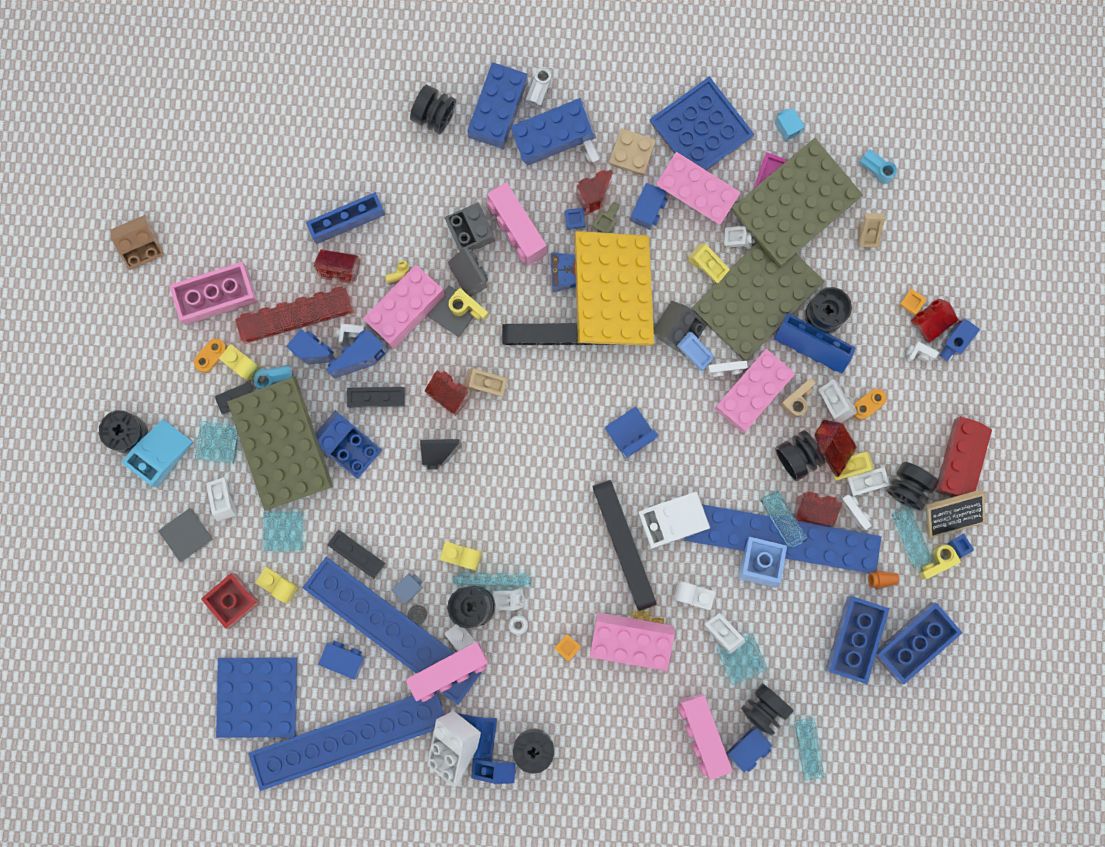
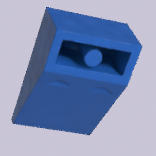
M368 329L365 332L361 331L356 336V341L352 345H347L342 350V355L338 359L334 358L328 364L329 368L326 371L335 379L374 366L388 353V350Z
M336 410L315 433L320 448L357 479L382 451L380 447Z

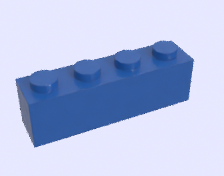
M376 192L311 219L306 224L317 245L386 214Z
M789 313L786 314L774 337V340L780 344L786 345L798 353L812 358L815 362H819L841 374L851 361L856 347Z

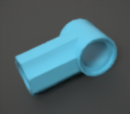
M871 149L859 161L862 166L876 175L878 181L883 184L890 183L897 173V167L894 163L885 161ZM883 170H888L891 175H885Z
M290 365L271 369H258L254 374L255 386L258 389H262L292 377ZM266 376L268 380L266 382H259L258 378Z

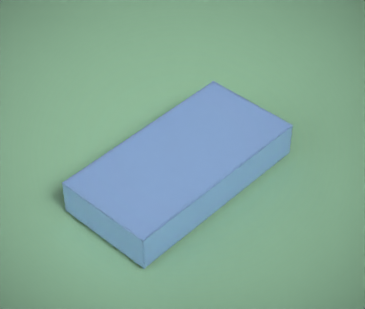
M688 332L677 345L701 371L714 359L711 352L692 332Z

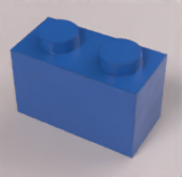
M646 183L631 214L630 221L651 230L652 225L656 226L659 221L660 215H658L660 208L664 209L668 201L665 198L667 192Z
M333 640V643L328 642L318 665L351 679H357L365 660V656L361 655L362 651L351 648V650L343 648L344 644Z
M753 726L726 754L743 772H750L757 765L756 761L760 757L764 758L771 752L770 748L773 745Z
M473 758L471 779L493 784L514 783L516 763L494 758Z

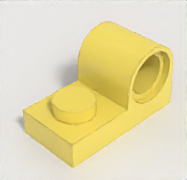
M700 243L687 257L693 266L703 270L717 284L730 270L709 246L704 243Z
M461 288L449 300V308L455 316H463L470 309V314L476 320L481 319L485 321L489 317L488 312ZM456 302L463 303V307L461 309L457 310L453 308Z
M231 344L219 358L248 382L254 378L255 372L261 368Z
M869 451L830 462L835 481L875 470Z
M445 541L440 560L477 571L482 552Z
M937 546L932 552L935 565L931 562L923 566V570L918 573L922 580L928 579L961 563L951 546ZM942 549H944L947 552V558L945 560L942 559L940 556V552Z
M266 566L255 582L270 592L273 597L289 604L299 588Z

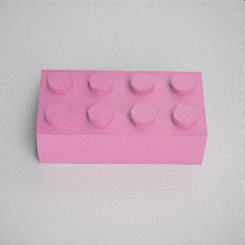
M678 152L674 154L656 183L657 186L719 225L741 193Z
M506 182L487 193V208L492 216L496 215L497 224L501 231L507 232V240L511 247H516L518 252L516 254L519 260L529 266L546 256L547 245L508 183Z
M243 262L169 285L179 320L184 325L258 302L248 268Z
M415 265L363 320L394 350L446 294L434 280Z
M765 349L714 410L741 433H744L796 373Z
M597 612L590 658L668 671L675 636L674 626Z
M477 641L406 679V682L415 700L421 699L422 702H425L435 696L433 692L439 690L441 693L451 688V683L455 680L460 683L470 677V672L475 671L477 674L487 668L486 664L489 663V660L480 642Z
M698 693L679 700L680 705L677 708L681 718L687 722L684 727L687 735L694 741L691 746L694 754L701 760L698 763L701 773L704 777L707 776L712 780L733 772L705 695Z

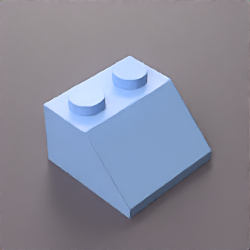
M749 537L741 559L738 579L776 588L781 583L787 546Z

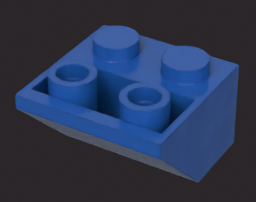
M300 329L286 346L307 365L330 363L335 358L331 348L324 342L319 344L320 340L309 330L304 332Z

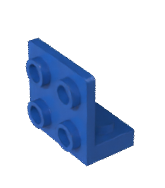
M634 407L605 426V430L625 459L659 436L655 429L652 431L637 407Z
M457 713L481 732L478 748L473 757L492 758L497 718Z

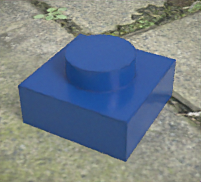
M583 208L564 210L567 230L586 228Z
M965 534L947 543L955 550L959 559L974 551Z

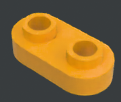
M211 339L195 357V368L202 373L210 372L220 361V356L227 349L226 344L221 339ZM218 345V350L213 351V346ZM202 359H206L205 365L200 364Z
M873 389L855 402L853 405L857 413L853 417L858 420H864L881 408L887 400L885 392L881 389ZM878 395L880 397V401H876L874 399V396ZM860 406L865 408L864 413L860 412Z

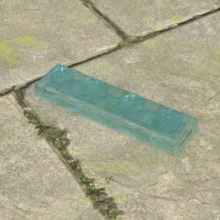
M458 572V576H453V584L531 585V577H527L526 573H516V577H508V573H496V577H489V573H477V577L469 576V573Z

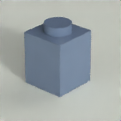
M407 574L391 591L404 604H408L423 589L420 585L422 581L415 574L413 576Z

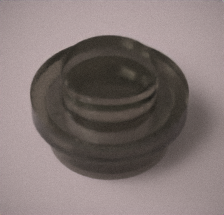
M414 605L408 611V618L416 624H421L427 619V610L422 605Z

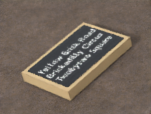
M982 489L927 504L928 536L933 538L985 523V497Z

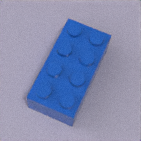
M492 62L467 130L468 138L504 149L528 83L527 73Z
M581 98L511 126L522 161L527 166L581 145L585 141L597 138L585 103Z
M847 596L825 671L868 684L890 608L853 596Z
M930 602L878 648L876 658L899 684L905 685L963 632L936 602Z

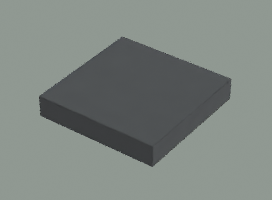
M449 285L444 291L446 295L430 311L428 317L459 338L473 319V316L470 314V309L463 316L452 314L449 308V300L457 290ZM456 302L453 308L459 310L463 307V303Z
M189 508L158 530L179 562H183L213 540L192 508Z

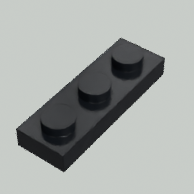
M405 387L347 388V407H405Z
M339 529L327 544V546L373 579L377 577L386 564Z

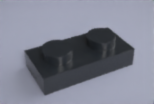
M249 381L214 396L221 414L224 415L231 412L228 401L255 390Z

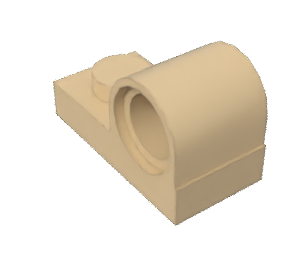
M865 213L863 222L858 224L859 247H879L885 221L883 213Z
M470 368L467 371L463 388L503 397L507 378Z
M810 378L780 404L783 410L791 417H800L807 411V402L802 395L807 397L814 391L812 386L816 384L815 381ZM793 403L800 404V412L793 410Z

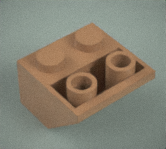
M146 215L110 229L111 240L129 270L164 256L155 231Z

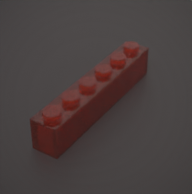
M335 287L331 292H317L313 294L314 297L307 299L306 297H300L295 299V302L289 304L288 302H282L277 304L275 308H261L254 314L250 312L240 315V318L235 319L240 339L246 344L352 314L354 309L349 291L346 287Z

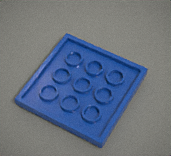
M710 76L650 118L649 121L674 154L678 152L706 171L755 135Z
M297 657L218 658L216 738L295 737Z

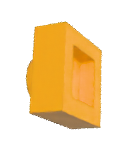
M910 289L899 306L915 316L927 299L913 289Z
M566 634L554 649L566 660L570 661L581 646Z

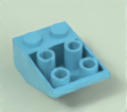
M162 419L132 448L121 463L150 486L158 488L193 444V441Z

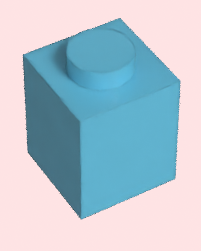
M794 108L789 111L788 109L781 111L775 121L785 141L801 134L805 128Z

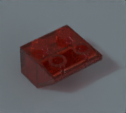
M602 170L591 179L584 178L578 182L576 197L585 215L603 207L612 182V170Z
M320 249L313 267L322 279L332 280V278L340 279V282L351 283V281H357L360 258L358 255Z
M437 370L424 391L450 413L457 416L470 399L468 389L459 382L456 385L452 377L444 370L442 373Z
M823 420L814 435L822 456L834 475L839 477L851 456L855 453L857 446L843 423Z
M803 493L797 497L793 519L834 527L842 502L837 501V498L832 496L820 498L817 493Z

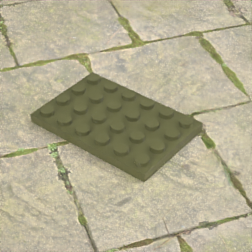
M814 138L730 210L778 267H780L860 199L863 194L818 140Z
M757 242L691 310L744 361H747L780 327L786 314L792 315L825 281L796 253L778 267Z
M296 376L227 402L264 511L333 487Z

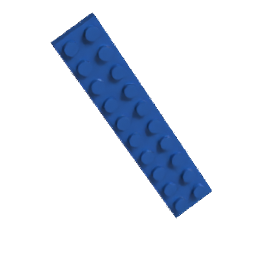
M702 504L710 529L684 538V541L744 551L748 538L753 537L786 545L785 559L870 573L877 570L882 536Z
M328 557L324 558L303 586L304 590L416 674L455 653ZM475 671L470 672L468 679L460 683L455 680L451 683V688L441 693L459 705L482 672L477 674Z
M433 692L435 696L425 702H422L421 699L416 701L414 696H410L249 752L248 754L260 791L434 731L436 719L445 715L438 692Z

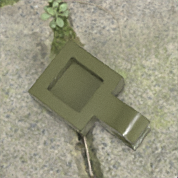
M613 201L607 212L601 210L592 227L601 233H610L618 221L614 216L618 212L620 205Z

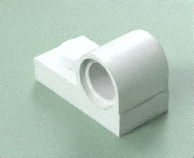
M835 379L818 389L834 420L842 423L857 413L855 406L844 395Z
M225 477L206 483L212 516L216 521L219 522L237 516Z
M678 581L673 600L711 610L716 592Z

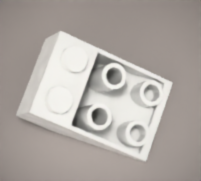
M698 492L639 511L651 549L710 529Z
M455 711L436 719L427 766L452 787H456L478 748L481 732Z

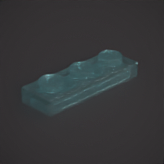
M779 491L761 498L762 505L789 549L807 541L806 534Z
M908 507L891 514L913 568L932 562L933 560L912 509Z
M815 718L795 720L804 780L825 778Z

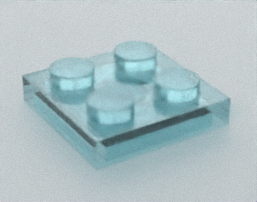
M201 421L195 459L234 464L239 438L236 426Z
M263 512V551L303 550V512Z
M753 633L744 636L745 643L731 654L723 646L716 648L732 685L768 670Z

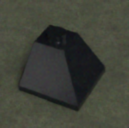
M460 439L420 440L422 465L427 467V470H438V466H444L462 447Z

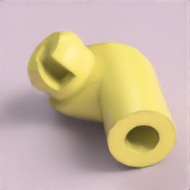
M399 261L395 273L385 275L387 284L400 281L409 272L407 261Z

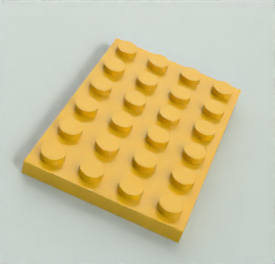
M576 231L574 233L578 343L652 346L654 344L649 235Z

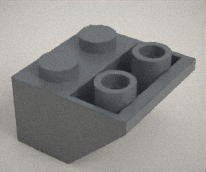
M479 202L444 217L459 251L465 247L468 250H475L495 242V236Z
M465 247L448 264L462 290L471 297L487 288L486 282L488 278L482 266L478 267L479 263L474 251H469Z
M671 300L654 327V335L666 345L686 356L677 345L688 332H692L699 339L707 325L688 306Z

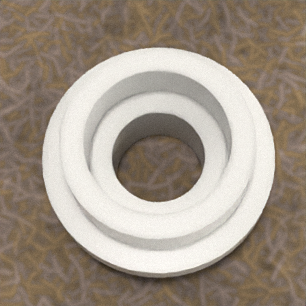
M514 616L509 621V630L515 635H521L526 632L528 622L523 616ZM515 622H521L522 627L516 629L514 626Z

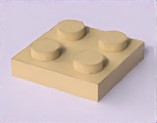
M621 128L609 160V165L644 176L656 140Z

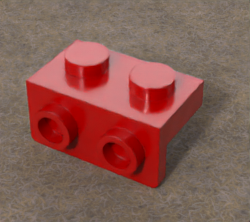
M937 299L931 302L930 306L918 312L911 319V323L918 326L925 341L930 343L959 319L950 302Z

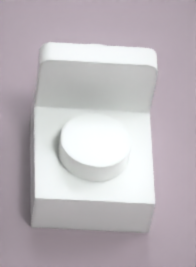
M745 226L725 228L724 246L726 248L743 246L747 249L752 248L755 238Z
M341 324V328L337 329L336 339L339 340L341 345H345L346 335H349V338L355 339L361 331L365 332L366 328L358 325Z
M918 341L914 345L911 344L906 352V355H908L906 361L911 362L916 354L919 359L925 362L933 361L939 352Z
M522 588L493 591L496 604L495 610H517L524 607L525 598Z

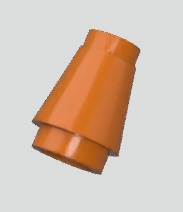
M874 570L868 576L869 586L878 590L898 585L899 575L897 573Z

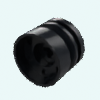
M426 84L416 97L411 109L410 120L422 126L428 120L427 128L429 130L434 129L435 133L441 134L453 116L456 99L451 96L448 98V95L445 93L438 99L439 90Z
M826 287L820 290L806 306V321L827 333H832L838 330L850 317L852 311L851 300L843 290L835 287Z
M115 410L108 413L99 425L101 442L107 448L123 454H128L148 434L146 423L140 417L124 410ZM124 429L123 433H118V430Z
M805 430L799 432V437L797 435L792 437L794 446L789 441H784L775 447L780 462L795 481H799L808 475L806 465L815 471L817 470V465L821 467L826 463L819 445Z
M903 462L896 473L902 481L893 479L891 481L893 486H888L886 491L904 506L922 511L925 507L923 502L927 503L929 500L923 492L932 494L939 481L921 467L909 462Z
M468 586L459 588L452 593L448 600L447 610L454 624L462 628H473L485 625L492 619L496 604L490 591L484 587ZM472 603H476L475 608L477 610H472Z
M762 683L754 692L759 701L756 703L748 699L747 702L753 708L750 710L743 705L740 709L744 712L747 719L759 730L773 736L775 732L769 727L770 724L779 729L780 725L775 720L778 716L786 721L794 710Z
M536 728L527 729L520 733L513 747V759L516 765L524 772L531 774L541 773L550 766L554 757V744L551 737L545 731ZM532 747H536V751H539L535 757H532L531 753L528 752Z

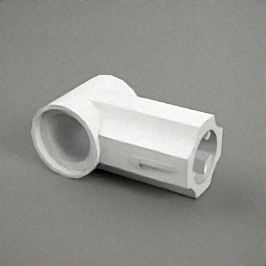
M539 67L535 71V77L525 100L530 105L541 107L548 86L551 84V71L548 68ZM544 74L548 77V79L545 81H541L538 79V77Z

